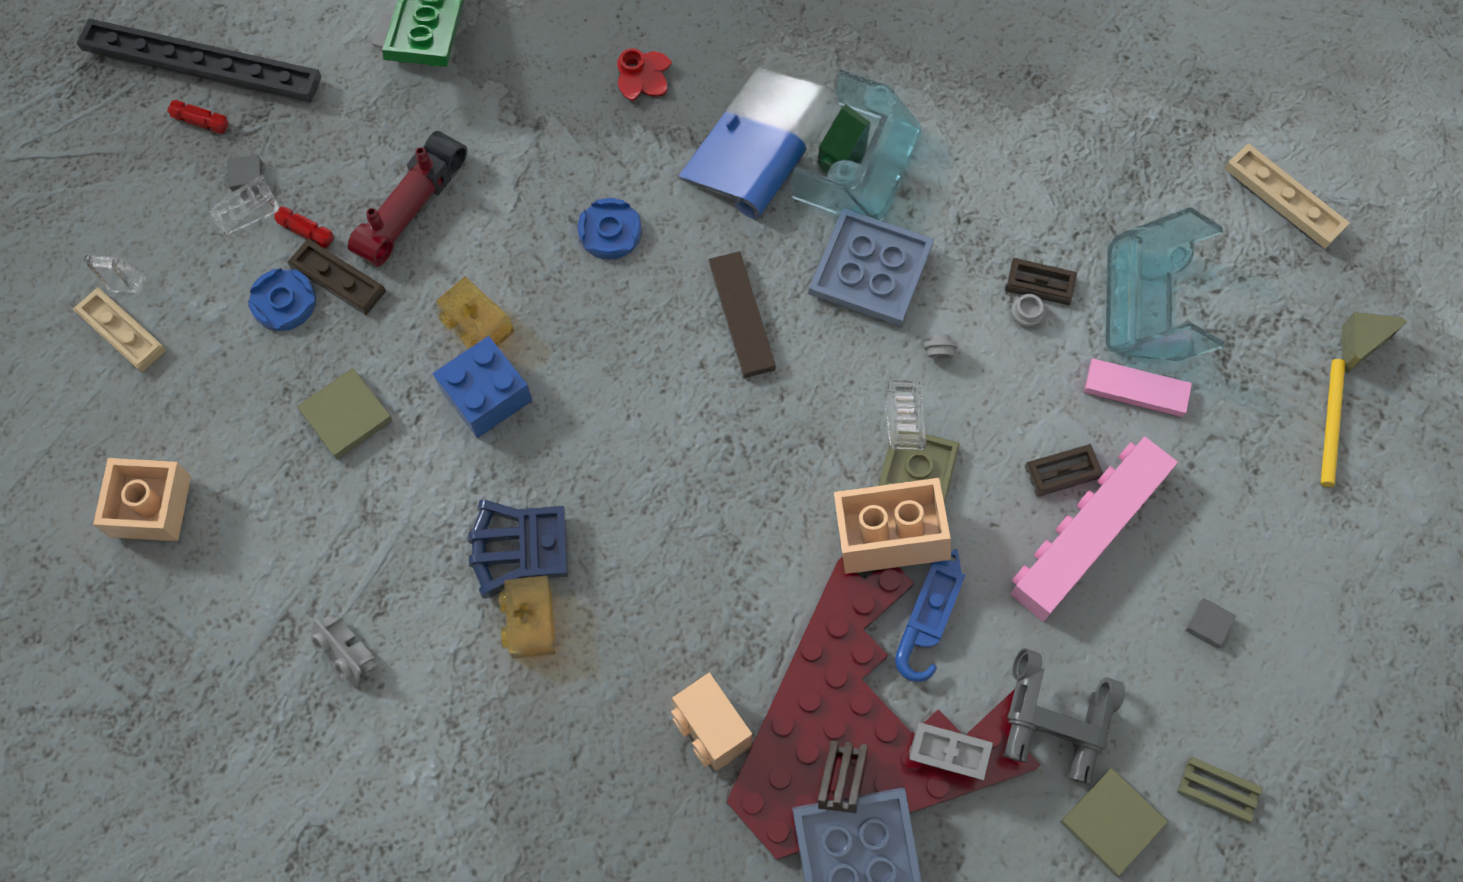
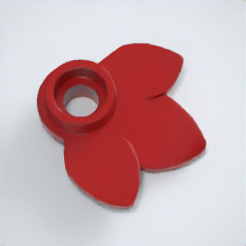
M635 48L624 50L617 60V69L620 73L618 79L620 92L630 101L636 100L642 92L652 97L666 94L667 81L662 72L671 66L672 61L666 55L657 51L643 54Z

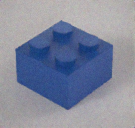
M487 336L432 373L441 392L476 438H479L532 401L528 385L490 336Z

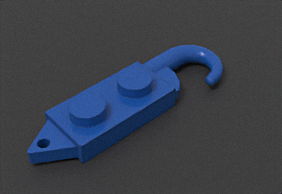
M957 549L951 552V557L955 558V561L932 562L896 651L895 663L897 670L909 681H926L934 675L937 669L936 665L932 664L924 672H915L909 666V658L914 646L930 648L936 646L942 637L965 578V574H962Z

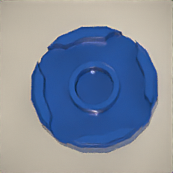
M606 198L599 199L591 203L592 206L587 210L584 209L580 214L577 228L580 242L587 252L597 258L610 260L629 254L638 245L642 234L640 216L636 210L630 207L629 203L620 199Z
M282 268L261 275L253 283L250 289V301L248 300V307L258 323L267 329L285 331L302 325L312 315L316 305V292L308 278L298 270H282Z

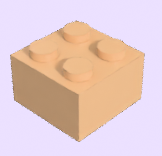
M108 458L93 525L110 538L178 541L191 475L178 462Z
M710 672L672 697L674 710L671 711L674 717L672 720L683 737H686L688 734L691 735L694 740L692 742L693 751L705 768L711 765L714 771L717 772L752 747L751 731Z

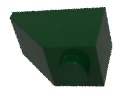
M847 104L841 108L821 142L817 163L827 175L835 176L841 182L866 157L871 124L869 120Z

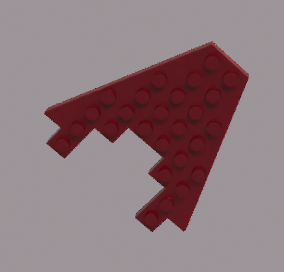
M843 557L837 561L726 801V804L775 860L799 853L792 808L818 803L831 741H838L841 747H845L846 742L853 743V748L860 749V744L868 745V758L860 795L903 787L906 792L909 814L1035 771L1040 766V763L1029 752L1027 763L1003 757L1011 729V724L1008 723L1009 720L1007 718L1015 689L966 734L967 736L993 743L984 780L909 759V750L913 743L914 732L912 733L863 681L888 656L864 630L914 585V582L899 567L875 570L864 580L858 573L845 574ZM939 709L924 722V724L962 734ZM842 757L837 759L829 800L834 799ZM851 758L843 798L850 797L857 759Z

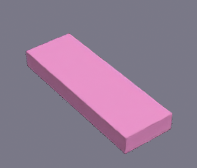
M1092 358L1089 364L1084 393L1184 417L1187 412L1192 383Z

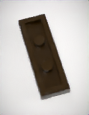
M307 239L287 262L290 268L298 270L309 280L364 315L370 312L386 292L383 285L310 239Z

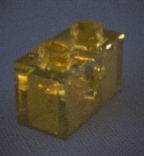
M466 276L435 301L440 311L438 318L441 323L450 331L455 328L461 334L460 339L468 349L487 336H490L498 347L514 333L510 317Z
M548 576L504 580L505 592L499 593L501 614L506 613L507 626L501 627L502 647L508 648L513 659L556 654L552 587ZM525 612H531L532 616L529 617L528 623L523 624L521 619H524Z

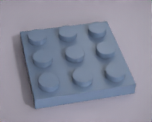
M842 208L809 287L808 294L901 327L929 257L934 239Z
M903 787L860 795L857 813L819 809L818 803L792 808L804 882H922L907 797ZM849 797L843 798L842 802H849Z

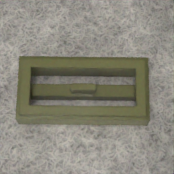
M1195 757L1188 758L1177 793L1248 824L1253 820L1254 815L1252 813L1257 807L1258 795H1261L1263 787ZM1195 769L1210 777H1213L1235 788L1249 793V795L1245 796L1239 792H1236L1214 781H1211L1198 774L1193 773V771ZM1189 782L1196 783L1245 805L1244 810L1189 787Z

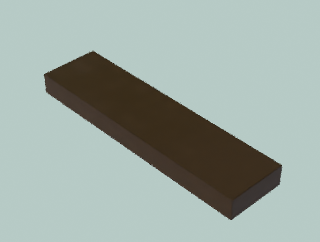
M741 252L710 258L709 266L743 378L775 371L776 364Z

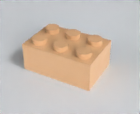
M939 478L834 492L845 574L951 560V537Z

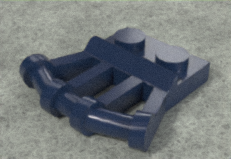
M488 500L479 501L477 507L479 514L472 531L468 533V543L472 544L469 566L473 568L480 583L479 592L483 599L493 597L501 590L522 580L534 581V579L568 577L564 506L515 509ZM492 516H500L519 522V527L488 529ZM519 540L520 550L486 553V544L488 542ZM520 563V568L494 580L488 568L490 565Z

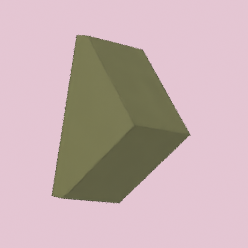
M1354 312L1342 326V358L1346 362L1345 371L1349 373L1390 340L1407 321L1403 317Z

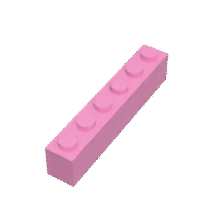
M1144 436L1137 445L1132 442L1128 444L1118 457L1123 462L1116 470L1110 466L1097 481L1102 485L1095 494L1089 490L1076 505L1080 512L1074 519L1067 515L1055 530L1059 534L1055 541L1051 543L1046 540L1033 555L1038 560L1031 569L1024 565L1012 579L1016 586L1010 595L1042 622L1054 611L1178 463V461Z

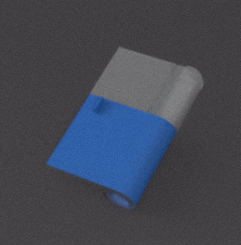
M758 67L679 174L680 180L731 197L733 204L742 214L749 218L758 219L839 105L835 91L826 85H817Z

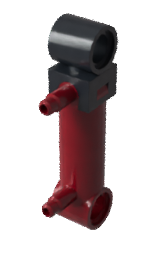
M441 131L433 132L426 140L424 147L416 149L415 155L407 163L409 172L377 211L374 208H369L366 211L368 222L367 224L362 223L353 230L348 240V250L376 267L382 266L391 256L394 242L431 195L435 193L439 196L451 181L449 173H455L461 168L467 156L466 145Z

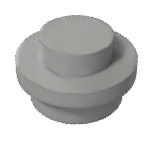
M1025 294L1014 301L1011 313L1017 323L1030 327L1042 321L1045 315V307L1038 296Z
M933 335L931 336V341L924 342L927 357L934 359L954 357V350L958 348V343L951 341V336Z

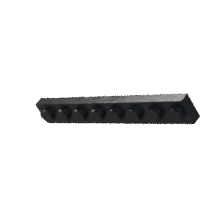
M90 18L77 41V45L82 51L307 102L312 101L322 78L318 69Z

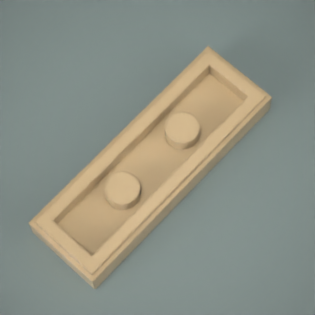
M99 287L73 308L86 323L141 373L167 351L162 344Z

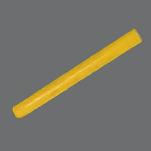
M1342 359L1331 361L1320 485L1324 487H1334L1336 480L1346 364L1345 360Z

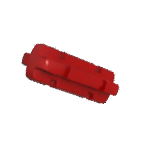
M172 100L167 108L171 118L180 121L185 119L186 123L205 129H210L211 127V131L220 134L225 133L226 128L229 126V121L225 115L213 113L212 115V111L191 104L185 106V102L179 100Z
M285 206L279 207L274 215L277 224L285 228L290 227V231L306 239L315 240V243L323 248H328L334 240L331 230L324 226L318 227V223L299 213L293 214V210Z

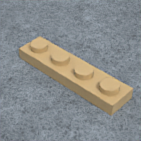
M1249 143L1225 167L1226 171L1325 249L1350 224V222Z

